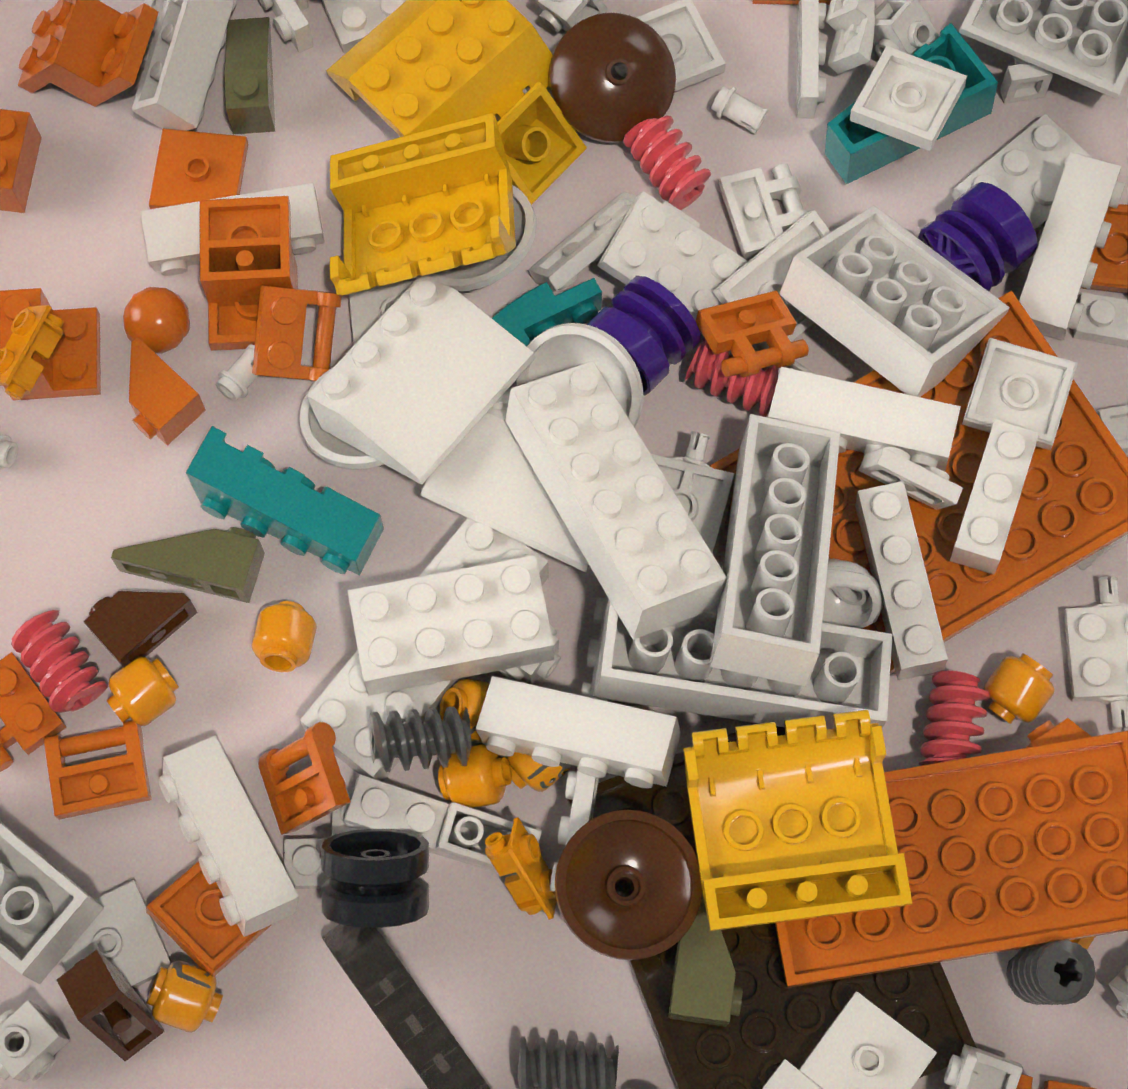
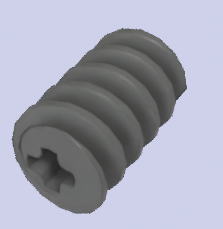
M454 706L447 707L443 720H441L436 708H429L424 722L416 709H411L407 713L405 723H403L398 711L394 710L389 712L385 725L378 712L370 713L369 730L372 761L374 763L375 759H380L385 772L391 771L394 758H399L404 771H409L414 756H418L423 769H429L432 755H437L442 767L448 768L451 754L455 753L461 766H467L471 751V729L469 713L466 707L463 711L462 719Z
M1064 940L1022 948L1008 961L1006 974L1010 988L1024 1002L1035 1005H1066L1077 1003L1087 996L1094 985L1096 972L1094 961L1088 951L1078 943Z
M521 1036L517 1085L520 1086V1089H535L536 1087H539V1089H616L619 1045H616L611 1058H607L603 1043H597L590 1057L587 1056L584 1042L578 1041L572 1055H568L564 1040L559 1039L553 1052L548 1053L545 1038H539L533 1051H529L525 1036Z

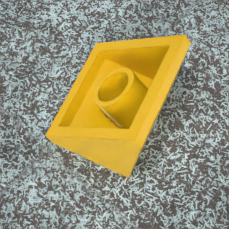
M537 82L497 122L512 177V185L525 194L531 205L587 149L579 135L564 118L561 109L542 82Z

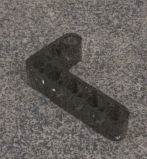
M338 924L321 937L428 1089H490L377 928H362Z

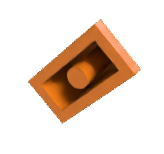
M139 337L131 342L129 403L136 414L132 421L147 438L151 440L156 435L168 446L206 409L199 393Z

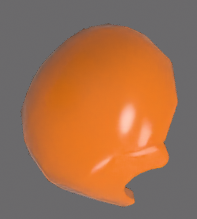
M148 287L134 294L126 305L123 314V325L128 339L132 342L139 337L152 351L160 354L176 348L190 330L188 306L178 294L167 288Z

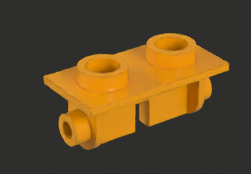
M49 305L30 306L23 309L15 317L11 325L13 333L5 347L0 349V386L8 385L5 392L17 400H22L24 394L30 395L44 369V366L31 358L33 353H36L43 359H49L64 333L61 328L64 321L58 316L49 313L52 308Z
M519 817L514 818L510 834L502 835L500 832H495L486 838L485 854L500 877L517 873L516 875L506 877L504 884L521 911L534 915L543 909L548 919H553L557 903L555 892L550 891L553 869H549L541 856L536 837L533 834H528Z

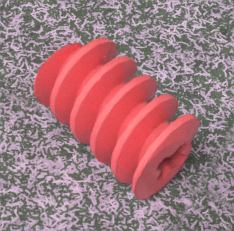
M667 115L659 119H646L625 134L623 139L624 145L631 148V154L635 160L641 161L642 171L650 174V182L653 186L659 188L658 191L661 198L682 210L699 198L705 188L704 183L711 176V172L706 168L695 172L702 162L699 155L685 158L691 152L692 145L690 142L676 145L681 140L683 132L680 129L667 132L674 123L671 116Z
M704 339L697 348L690 363L685 382L695 373L694 386L696 388L702 389L711 380V395L717 397L727 388V402L733 404L743 395V409L749 411L760 402L759 416L766 417L770 411L779 368L772 365L766 371L761 368L758 374L743 378L738 374L725 377L721 369L722 360L733 358L729 355L730 351L714 355Z
M52 610L41 613L26 621L15 632L11 645L16 652L21 653V661L26 667L30 668L32 679L40 683V692L44 697H50V708L54 712L60 713L76 711L96 700L106 691L108 686L105 681L90 684V681L97 676L99 671L95 666L84 669L80 668L87 662L89 656L85 651L71 654L78 647L80 641L76 636L62 639L71 627L67 622L53 625L52 623L59 616V611Z
M958 671L935 672L932 675V682L937 688L932 689L929 693L930 702L934 706L929 707L926 711V717L931 723L927 724L923 730L924 737L929 741L921 745V755L926 759L918 763L920 766L967 758V754H978L982 750L980 745L969 741L970 736L984 735V728L972 723V720L987 717V711L976 706L975 701L990 699V693L978 688V683L981 681L974 675Z

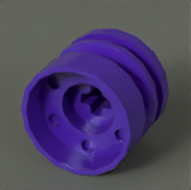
M984 182L970 187L953 202L951 210L938 214L935 221L928 223L920 230L918 239L989 292L991 287L997 286L1002 282L1005 273L1016 270L1030 258L1038 246L1033 225L1020 205L1005 191L993 184Z
M635 276L624 287V291H620L612 299V307H604L587 324L611 335L627 350L639 371L643 386V396L650 393L669 374V364L676 365L685 357V353L691 351L700 342L699 328L686 306L667 288L646 276Z

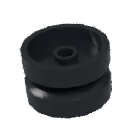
M394 829L353 830L335 834L325 839L321 846V870L331 879L327 880L322 887L323 915L326 919L335 923L362 928L401 926L418 921L426 916L429 910V884L420 876L427 873L429 868V842L423 836Z

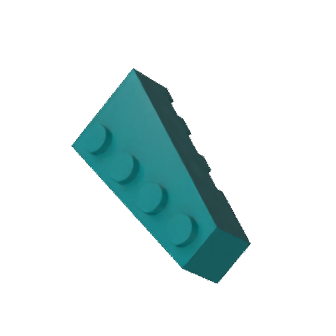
M950 23L940 31V37L930 45L925 43L913 54L915 57L967 76L965 88L937 140L991 114L998 85L995 77L954 25ZM856 101L827 124L825 155L846 184L920 149V147L850 121L851 109Z
M211 426L186 471L201 503L200 507L216 518L225 519L228 515L241 521L240 525L242 528L258 537L264 538L266 534L272 535L282 540L281 545L297 555L305 556L306 552L322 558L321 563L334 572L346 574L348 570L360 576L384 530L381 515L329 487H324L321 493L314 490L315 484L301 472L291 467L283 469L282 472L276 470L275 466L263 457V452L248 444L242 452L225 442L224 439L227 433Z

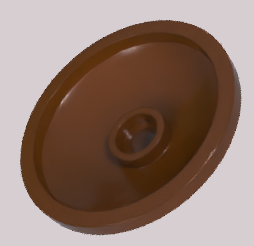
M602 13L581 20L562 37L551 58L549 87L552 98L571 127L593 140L608 143L623 142L625 134L638 123L646 119L664 117L671 105L675 92V66L666 43L652 27L630 15ZM612 66H620L624 70V79L617 80L612 76Z
M613 811L602 814L587 822L576 831L565 845L555 873L556 900L568 928L576 938L591 950L619 960L649 958L675 945L692 926L702 899L698 859L687 839L666 820L643 811ZM623 879L630 884L631 892L628 897H622L617 894L615 890L617 880Z

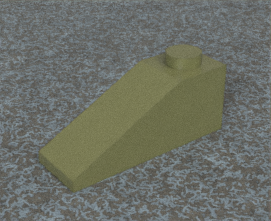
M270 18L229 20L227 24L224 76L226 112L233 135L275 132Z
M232 527L229 529V532L211 529L114 549L111 559L120 572L250 603L265 552L259 539H256L255 534L245 529Z
M702 892L698 914L688 932L678 941L668 1018L726 1027L730 1022V1015L739 1016L743 986L734 985L736 972L722 931H710Z

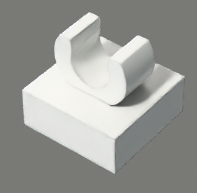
M1013 56L1015 62L1009 63L1000 88L1004 104L1045 97L1053 72Z

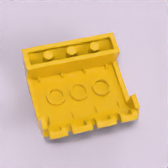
M406 0L328 68L326 72L355 102L361 97L400 137L491 113H494L499 121L525 95L523 93L525 88L529 91L537 82H542L545 88L549 86V67L553 54L534 26L507 0Z
M494 113L330 156V190L344 210V263L338 255L330 257V279L336 288L337 295L343 296L368 290L378 285L380 287L412 279L419 275L424 276L453 269L460 265L465 266L507 254L516 248L512 177Z
M868 710L833 714V729L826 728L824 715L784 720L785 735L777 736L775 722L735 727L737 741L728 742L726 728L692 733L693 747L683 748L695 846L710 931L912 905L904 853L898 854L883 770L882 762L887 754L882 726H879L878 723H871Z

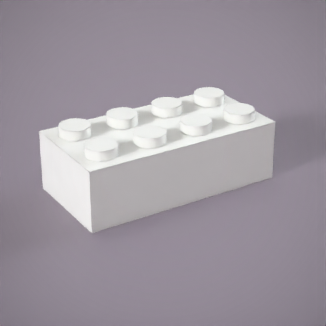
M536 555L347 590L363 682L368 696L554 660V643Z
M0 821V957L23 976L41 984L104 907Z

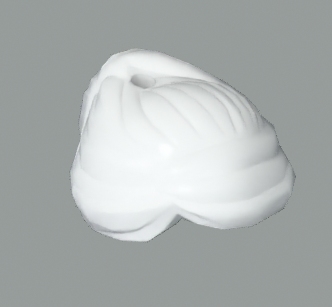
M834 558L828 559L823 623L864 628L876 622L883 608L881 589L877 580L871 576L868 570L857 563Z

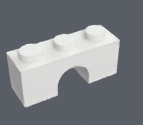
M994 419L950 558L951 562L995 574L1040 432Z

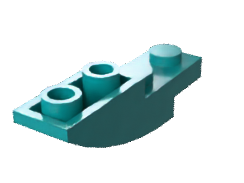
M592 278L555 296L548 283L545 282L507 305L492 319L527 347L534 338L551 327L566 323L584 324L592 320L602 308V291L595 278Z

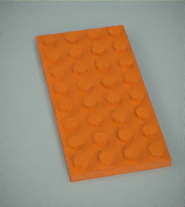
M1128 731L884 772L898 854L904 853L912 905L775 923L787 988L1034 947L1049 942L1069 941L1128 931Z

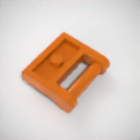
M261 285L252 373L260 376L316 381L331 369L336 307H341L342 296L333 292ZM307 304L319 305L313 366L301 364Z
M127 720L123 722L121 727L64 739L60 735L44 739L54 815L57 819L60 820L152 800L143 748V734L140 725L136 724L133 720ZM126 744L127 754L65 767V757Z
M318 722L309 727L303 737L281 750L272 749L259 758V770L281 835L295 832L351 802L344 778L341 775L332 749L336 741L335 732L325 722ZM309 755L312 765L287 779L286 772L289 770V766Z

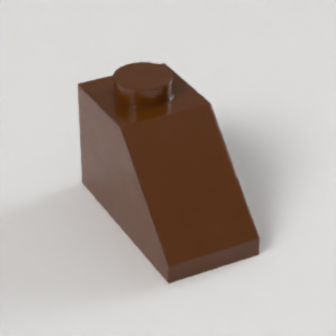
M118 591L113 597L108 596L99 600L91 608L90 616L83 622L124 668L136 658L149 655L198 612L184 593Z
M97 949L86 958L77 962L70 970L56 980L77 1020L125 1062L165 1032L122 973Z

